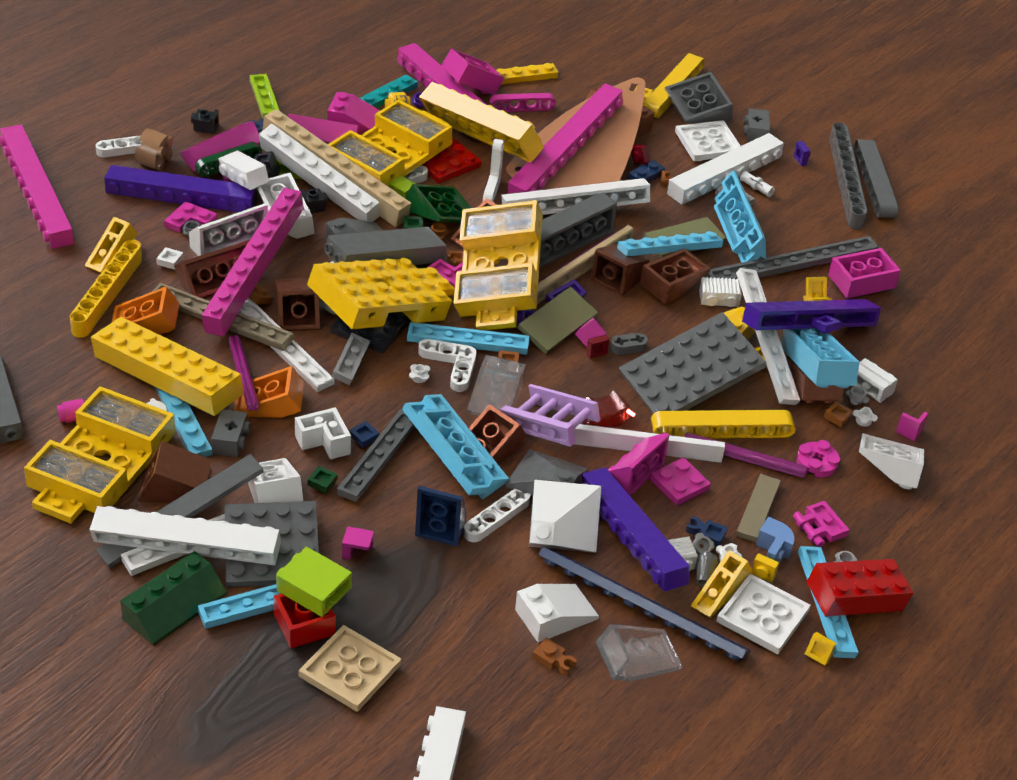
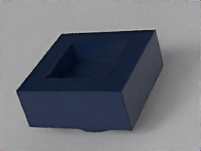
M367 421L349 430L351 438L362 448L375 442L380 435Z

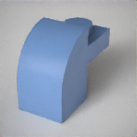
M768 517L759 531L756 546L768 550L766 557L780 564L783 557L788 560L790 558L794 534L786 524Z

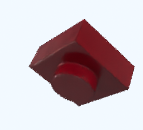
M633 145L631 156L634 164H647L650 162L647 145Z
M606 334L588 339L586 355L589 359L607 355L610 339Z

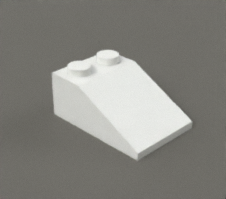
M286 458L260 462L259 464L263 467L264 473L248 482L255 503L303 501L300 475Z
M536 584L517 591L515 610L537 642L543 641L546 637L549 639L599 619V615L576 584Z

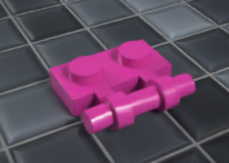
M825 501L807 506L806 515L804 516L799 511L793 514L796 525L801 530H804L810 542L815 543L818 547H822L825 544L822 537H826L829 542H833L848 536L850 531ZM814 523L817 528L814 529L810 524Z

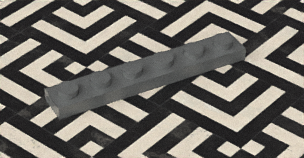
M402 409L398 411L337 488V495L357 503L413 431L415 425L409 420Z

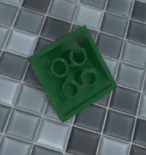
M412 184L405 199L411 202L410 212L438 222L461 223L462 210L472 208L455 186Z

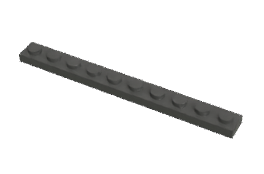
M870 236L766 257V259L762 258L710 269V272L705 277H715L716 279L731 278L736 280L738 279L736 272L740 268L756 270L758 277L761 278L831 263L834 257L877 249L879 246Z

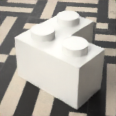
M336 407L295 417V437L302 450L323 445L330 459L351 454V435Z

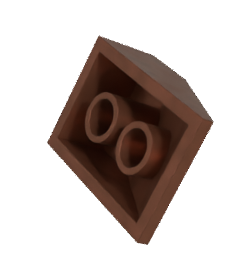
M684 248L643 265L639 284L661 302L667 304L679 299L700 281L702 277L708 274L711 268Z
M788 359V366L798 395L804 402L814 403L817 400L832 404L835 401H842L844 388H839L836 385H829L827 388L816 386L792 359Z
M490 404L469 427L496 463L512 454L527 437L519 423Z

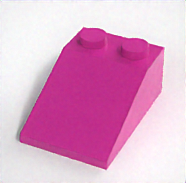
M336 92L328 109V120L358 125L365 133L375 126V114L380 110L353 94Z

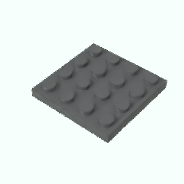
M316 501L225 504V521L240 525L250 524L255 527H273L274 529H279L281 545L275 565L226 559V587L275 585L277 572L280 568L285 567L296 553H300L306 546L319 553Z

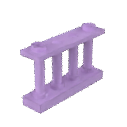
M533 384L528 386L531 398L517 409L505 405L500 409L502 413L519 423L526 434L570 447L575 443L573 429L585 419L596 422L601 420L598 402ZM534 405L542 406L535 413L528 412ZM552 409L559 411L552 418L545 417ZM568 414L575 415L568 423L561 421Z

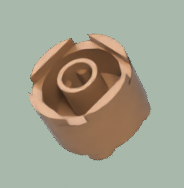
M147 128L139 138L142 141L140 147L136 146L135 161L162 171L164 162L166 160L170 161L173 151L170 150L173 137Z

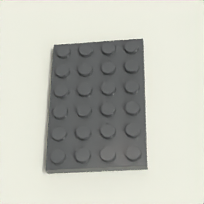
M721 312L620 366L619 370L653 415L658 411H686L766 367V361L730 319Z

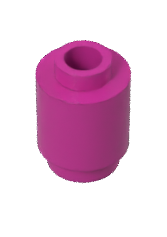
M83 398L62 402V405H57L59 421L66 423L76 422L75 412L85 403Z

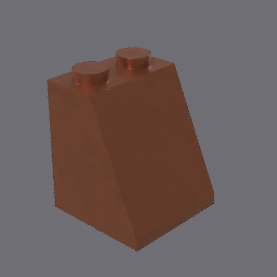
M618 244L597 248L594 254L591 280L621 296L625 295L640 282L643 265L650 263V259L642 255H624L617 249Z
M309 278L275 279L279 326L282 329L320 328L319 296L307 285Z
M161 441L145 469L138 500L157 503H171L210 479L212 469H210L211 459Z

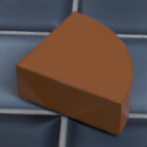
M662 171L661 186L668 187L669 179L674 178L670 175V172Z
M447 251L446 258L451 265L456 267L463 262V251Z

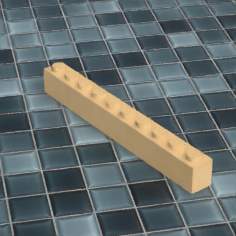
M276 109L264 116L262 131L272 123L376 199L380 206V217L394 227L404 223V216H409L411 202Z

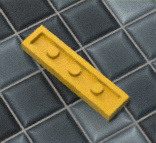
M553 63L496 70L504 77L502 84L558 78L559 73Z

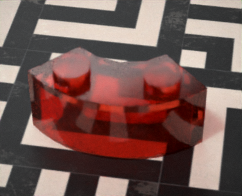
M613 391L601 398L589 396L586 398L587 400L598 402L601 420L596 422L585 419L582 424L615 428L624 424L636 414L626 400Z

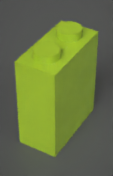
M306 546L300 553H296L285 567L280 568L277 572V591L323 617L351 589L352 572Z

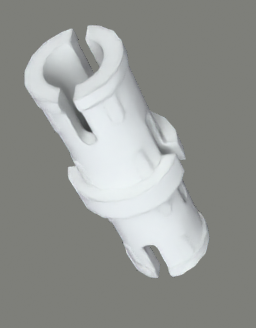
M744 171L740 177V181L751 186L752 190H758L767 197H771L775 191L773 186L765 183L762 178L753 176L748 171Z

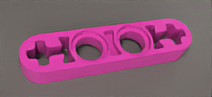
M551 93L497 94L489 100L490 105L495 109L504 110L505 112L548 111L556 106L555 97ZM513 100L519 101L517 105H510V102ZM529 100H535L533 105L527 104Z

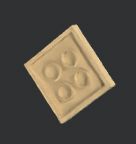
M343 625L299 669V677L358 712L401 666L402 659Z

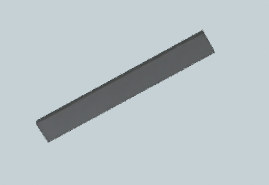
M249 454L157 512L162 515H181L185 518H192L264 473L263 467ZM105 543L97 548L96 551L110 569L122 561L121 554L137 547Z

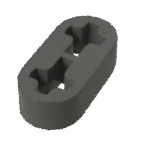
M642 333L614 336L611 340L610 349L618 355L643 352L647 348L648 338Z

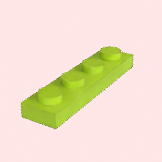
M267 74L250 75V83L262 118L276 109L279 110Z

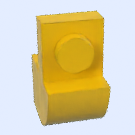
M806 277V296H803L804 301L832 300V298L827 297V277Z

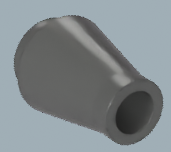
M702 552L697 557L696 584L698 586L704 587L717 568L718 561L715 554Z

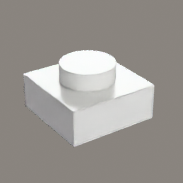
M165 247L156 258L157 265L175 270L174 265L183 260V252Z

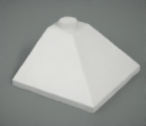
M862 433L859 452L891 480L898 483L900 487L904 489H912V487L917 489L924 465V449Z
M534 480L529 547L542 548L543 546L551 549L596 553L601 486Z

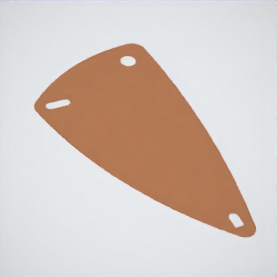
M635 77L613 86L623 91L622 106L613 113L611 118L604 122V125L595 132L593 137H590L585 142V145L578 149L574 157H571L565 166L561 167L556 175L540 190L620 181L638 131L646 83L644 79ZM632 83L638 84L635 91L629 90ZM590 98L565 112L538 133L543 146ZM515 156L506 167L507 173L513 178L518 173L515 168L523 167L527 161Z

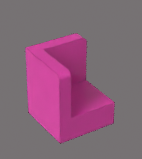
M594 317L575 332V335L586 347L588 339L607 334Z
M924 412L919 419L903 413L900 417L896 433L915 441L923 432L929 413Z
M347 526L342 541V558L351 560L354 548L362 550L373 549L374 531Z

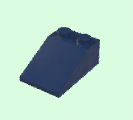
M418 486L415 536L458 547L464 533L467 518L463 497Z

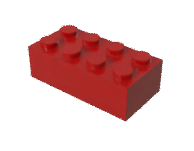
M894 559L816 563L806 581L825 617L903 611L914 594Z

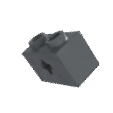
M749 108L748 115H744V135H746L747 142H751L770 132L768 110Z
M225 409L220 412L211 438L212 454L238 458L240 449L245 447V434L250 432L247 412Z

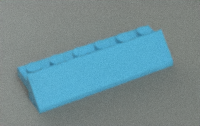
M733 170L721 182L724 189L714 198L716 201L714 205L715 211L731 249L738 254L741 263L758 260L760 257L766 259V239L738 175Z
M442 394L425 395L422 402L404 404L402 409L468 495L478 494L483 500L509 480L508 476Z

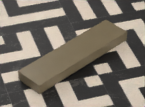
M760 474L737 529L736 537L757 543L759 531L767 519L781 480Z

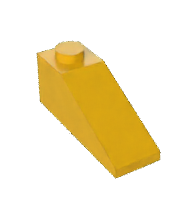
M113 217L87 260L85 267L102 273L123 243L136 238L138 233L132 225Z
M728 550L691 607L711 619L731 599L752 572L749 562Z

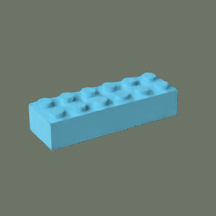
M817 328L783 329L781 342L783 351L816 386L821 388H827L829 385H836L839 388L856 386L859 361L832 335L821 333Z

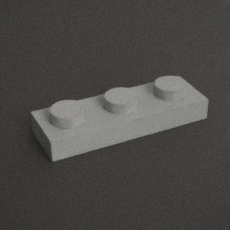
M351 333L331 377L350 385L370 341Z

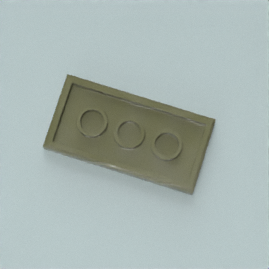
M708 217L644 233V237L658 238L659 236L672 237L676 234H704L711 231L723 240V244L726 243V237ZM674 252L657 253V255L662 258Z
M569 287L522 321L517 328L524 335H528L529 339L543 353L547 354L574 334L592 317L595 318L598 312L572 287Z

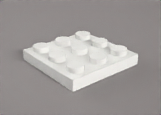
M724 120L679 125L675 128V133L693 161L714 159L740 147V144Z
M749 574L718 614L716 622L779 654L809 612L811 605Z

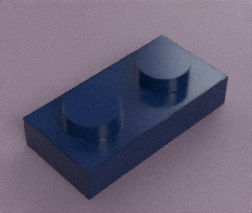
M651 160L647 164H643L629 172L628 179L644 178L647 182H650L661 176L662 171H665V167Z

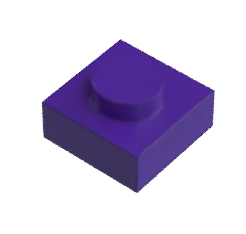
M803 141L796 142L794 157L800 166L807 165L811 155L810 149Z
M824 315L813 318L811 326L819 329L821 333H831V331L840 329L841 321Z

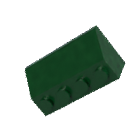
M193 551L120 600L122 619L154 646L199 614L198 605L220 600L227 595V591L212 565L196 551Z

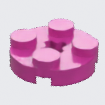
M820 440L800 445L796 462L807 466V474L811 472L815 473V477L823 478L829 477L836 472L840 457L828 441Z

